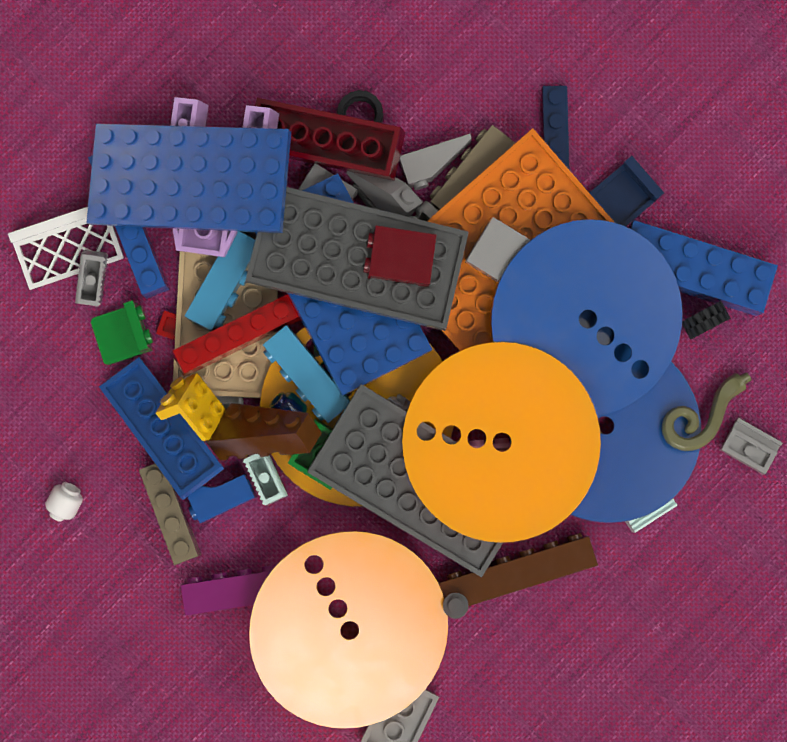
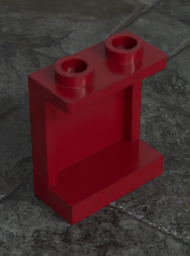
M376 225L374 233L369 232L367 248H372L371 258L366 257L363 272L368 273L369 279L376 278L429 287L437 235Z

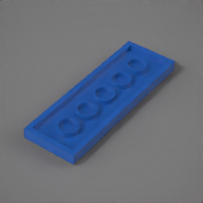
M140 357L99 386L182 500L224 470L204 441L199 438L180 413L164 420L157 416L155 412L161 405L160 400L167 393Z

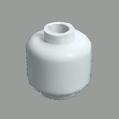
M67 482L55 485L45 503L46 509L50 512V517L57 521L73 519L83 501L80 489Z

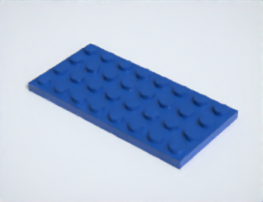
M96 124L86 223L106 226L283 233L291 131L289 129Z
M339 174L302 190L354 203ZM287 293L341 396L358 389L360 384L366 385L432 351V347L418 324Z

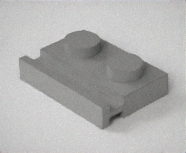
M737 418L720 451L765 475L782 442Z

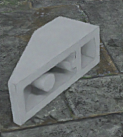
M467 134L401 155L399 163L406 184L410 188L414 187V190H420L429 186L428 183L432 182L471 144V135Z
M349 171L346 172L378 210L409 217L423 203L405 182L396 177L395 181Z

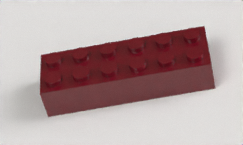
M262 98L256 99L255 106L271 108L279 113L277 129H289L291 131L289 159L312 164L316 163L321 166L395 181L406 133L401 127Z

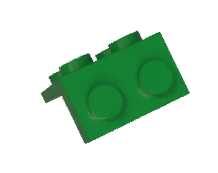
M133 300L123 303L124 308L94 317L91 320L103 362L106 365L153 351L151 343H154L152 334L149 329L145 328L143 322L146 319L142 305L138 306Z

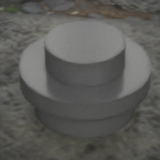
M451 593L443 601V610L451 618H461L468 611V601L460 593Z

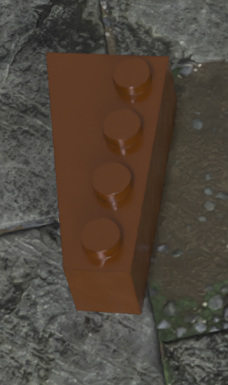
M231 403L221 417L211 438L206 442L220 461L228 460L229 456H237L238 459H244L251 454L268 457L274 452H279L280 455L310 453L322 432L309 413Z

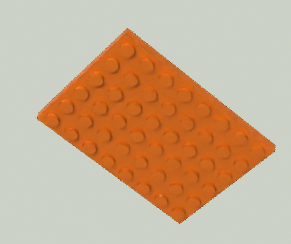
M533 128L427 221L469 232L446 331L441 330L459 351L480 344L493 343L491 316L493 300L499 283L465 263V260L492 217L530 240L552 227L571 221L603 220L615 223Z

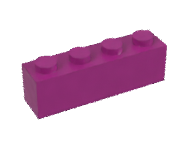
M276 564L263 566L262 572L252 573V568L238 570L237 576L227 577V572L212 574V579L202 581V576L187 578V583L181 585L185 616L254 605L262 584Z

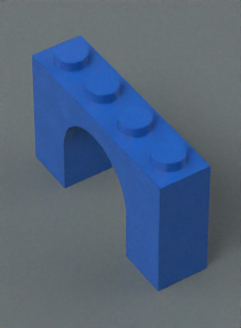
M244 474L218 487L210 488L202 485L188 496L191 503L188 509L194 521L198 519L199 523H204L257 498L247 475Z

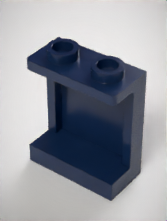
M633 156L629 157L622 166L592 191H589L591 196L616 224L625 227L664 194L663 190Z

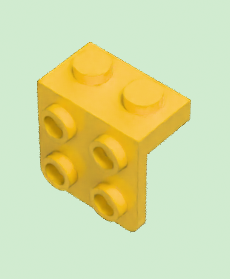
M198 373L186 378L179 377L171 383L170 391L160 400L161 405L155 413L161 420L180 413L202 441H207L217 428L221 417L225 413V408Z

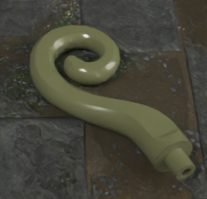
M734 373L721 383L715 392L708 422L705 428L694 437L683 438L679 436L674 429V422L678 417H685L688 420L685 432L692 434L699 427L697 413L686 406H678L669 410L662 421V434L666 442L673 448L681 451H693L707 445L717 434L728 403L746 390L745 384L751 381L750 375L744 373L740 376Z

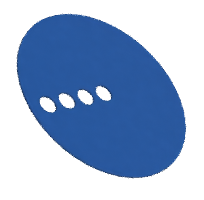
M577 220L563 223L542 232L518 251L505 269L497 286L492 306L491 327L493 342L527 345L553 356L572 371L589 394L597 416L612 413L627 407L645 395L659 381L670 365L679 343L682 328V301L679 287L663 255L652 243L634 230L603 220ZM584 310H592L596 314V323L591 328H584L579 323V316ZM605 326L610 327L614 332V339L608 345H602L597 340L598 330ZM621 343L628 344L631 348V356L624 362L618 361L614 356L616 346ZM638 360H644L649 367L647 375L643 378H636L631 372L632 365Z
M625 343L617 345L614 350L615 358L620 362L627 361L631 356L630 346ZM644 360L634 362L631 368V372L636 378L645 377L649 371L648 364ZM672 361L659 381L640 399L615 412L597 416L598 419L600 417L610 418L614 423V429L610 434L600 433V457L594 480L581 503L570 515L603 523L624 522L641 518L667 504L678 494L690 478L700 449L693 451L678 450L670 446L662 434L663 418L669 410L678 406H686L693 409L698 415L699 427L694 433L687 434L685 427L688 424V420L681 416L674 422L676 433L683 438H691L702 431L701 418L695 396L687 380Z

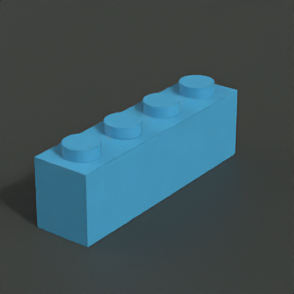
M240 231L237 232L226 257H217L185 314L188 320L210 332L223 326L226 320L224 313L228 306L232 308L239 296L236 292L240 285L245 286L246 284L245 280L255 239Z
M288 325L263 344L266 348L263 351L265 356L272 363L276 361L282 369L279 371L287 382L292 380L297 385L298 389L295 391L304 402L309 400L314 406L312 411L320 421L325 419L329 423L347 407L350 399L347 395L341 396L332 377Z

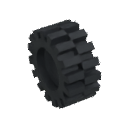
M722 301L682 321V325L691 340L731 318Z

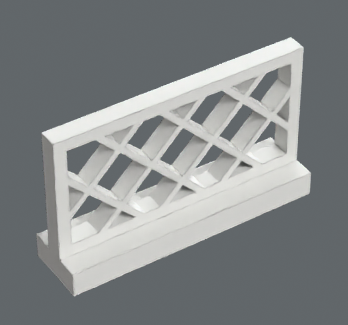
M88 207L8 233V236L14 245L29 290L79 274V268L72 270L74 265L80 266L76 260L81 249L90 250L83 246L89 233L102 239L97 249L98 252L101 251L105 241L114 245L117 256L107 258L106 264L124 259L114 227L107 226L108 228L104 236L91 231L93 225L89 224L88 229L82 227V225L87 224ZM78 227L86 231L80 244L67 239L71 229ZM66 231L64 237L58 234ZM109 233L112 238V241L107 239ZM54 235L62 239L57 252L44 247L49 236ZM43 239L41 244L34 242ZM65 242L78 247L73 260L60 254ZM31 243L39 247L33 260L24 256L21 249L22 245ZM42 249L55 255L49 268L36 262ZM58 257L71 263L66 273L60 274L52 270ZM26 261L31 263L29 268L27 266ZM34 265L47 271L44 279L37 283L33 282L30 274ZM50 273L56 275L54 277L48 278Z

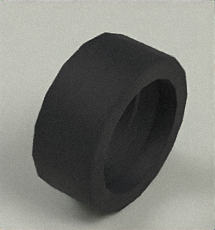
M357 90L350 92L338 104L337 114L346 116V110L351 104L358 101L366 102L374 109V122L383 123L382 104L375 95L368 91Z

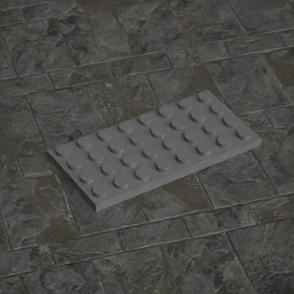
M286 187L283 233L257 232L245 282L446 331L469 232ZM376 225L437 235L429 287L368 278V273L363 271L366 257L371 258L372 248H367L369 232L374 233Z
M360 384L307 470V473L482 577L503 543L487 542L465 536L442 523L426 508L409 480L404 463L402 437L407 412ZM422 422L417 427V435L421 440L429 441L435 436L436 430L428 424ZM442 433V438L447 444L457 443Z

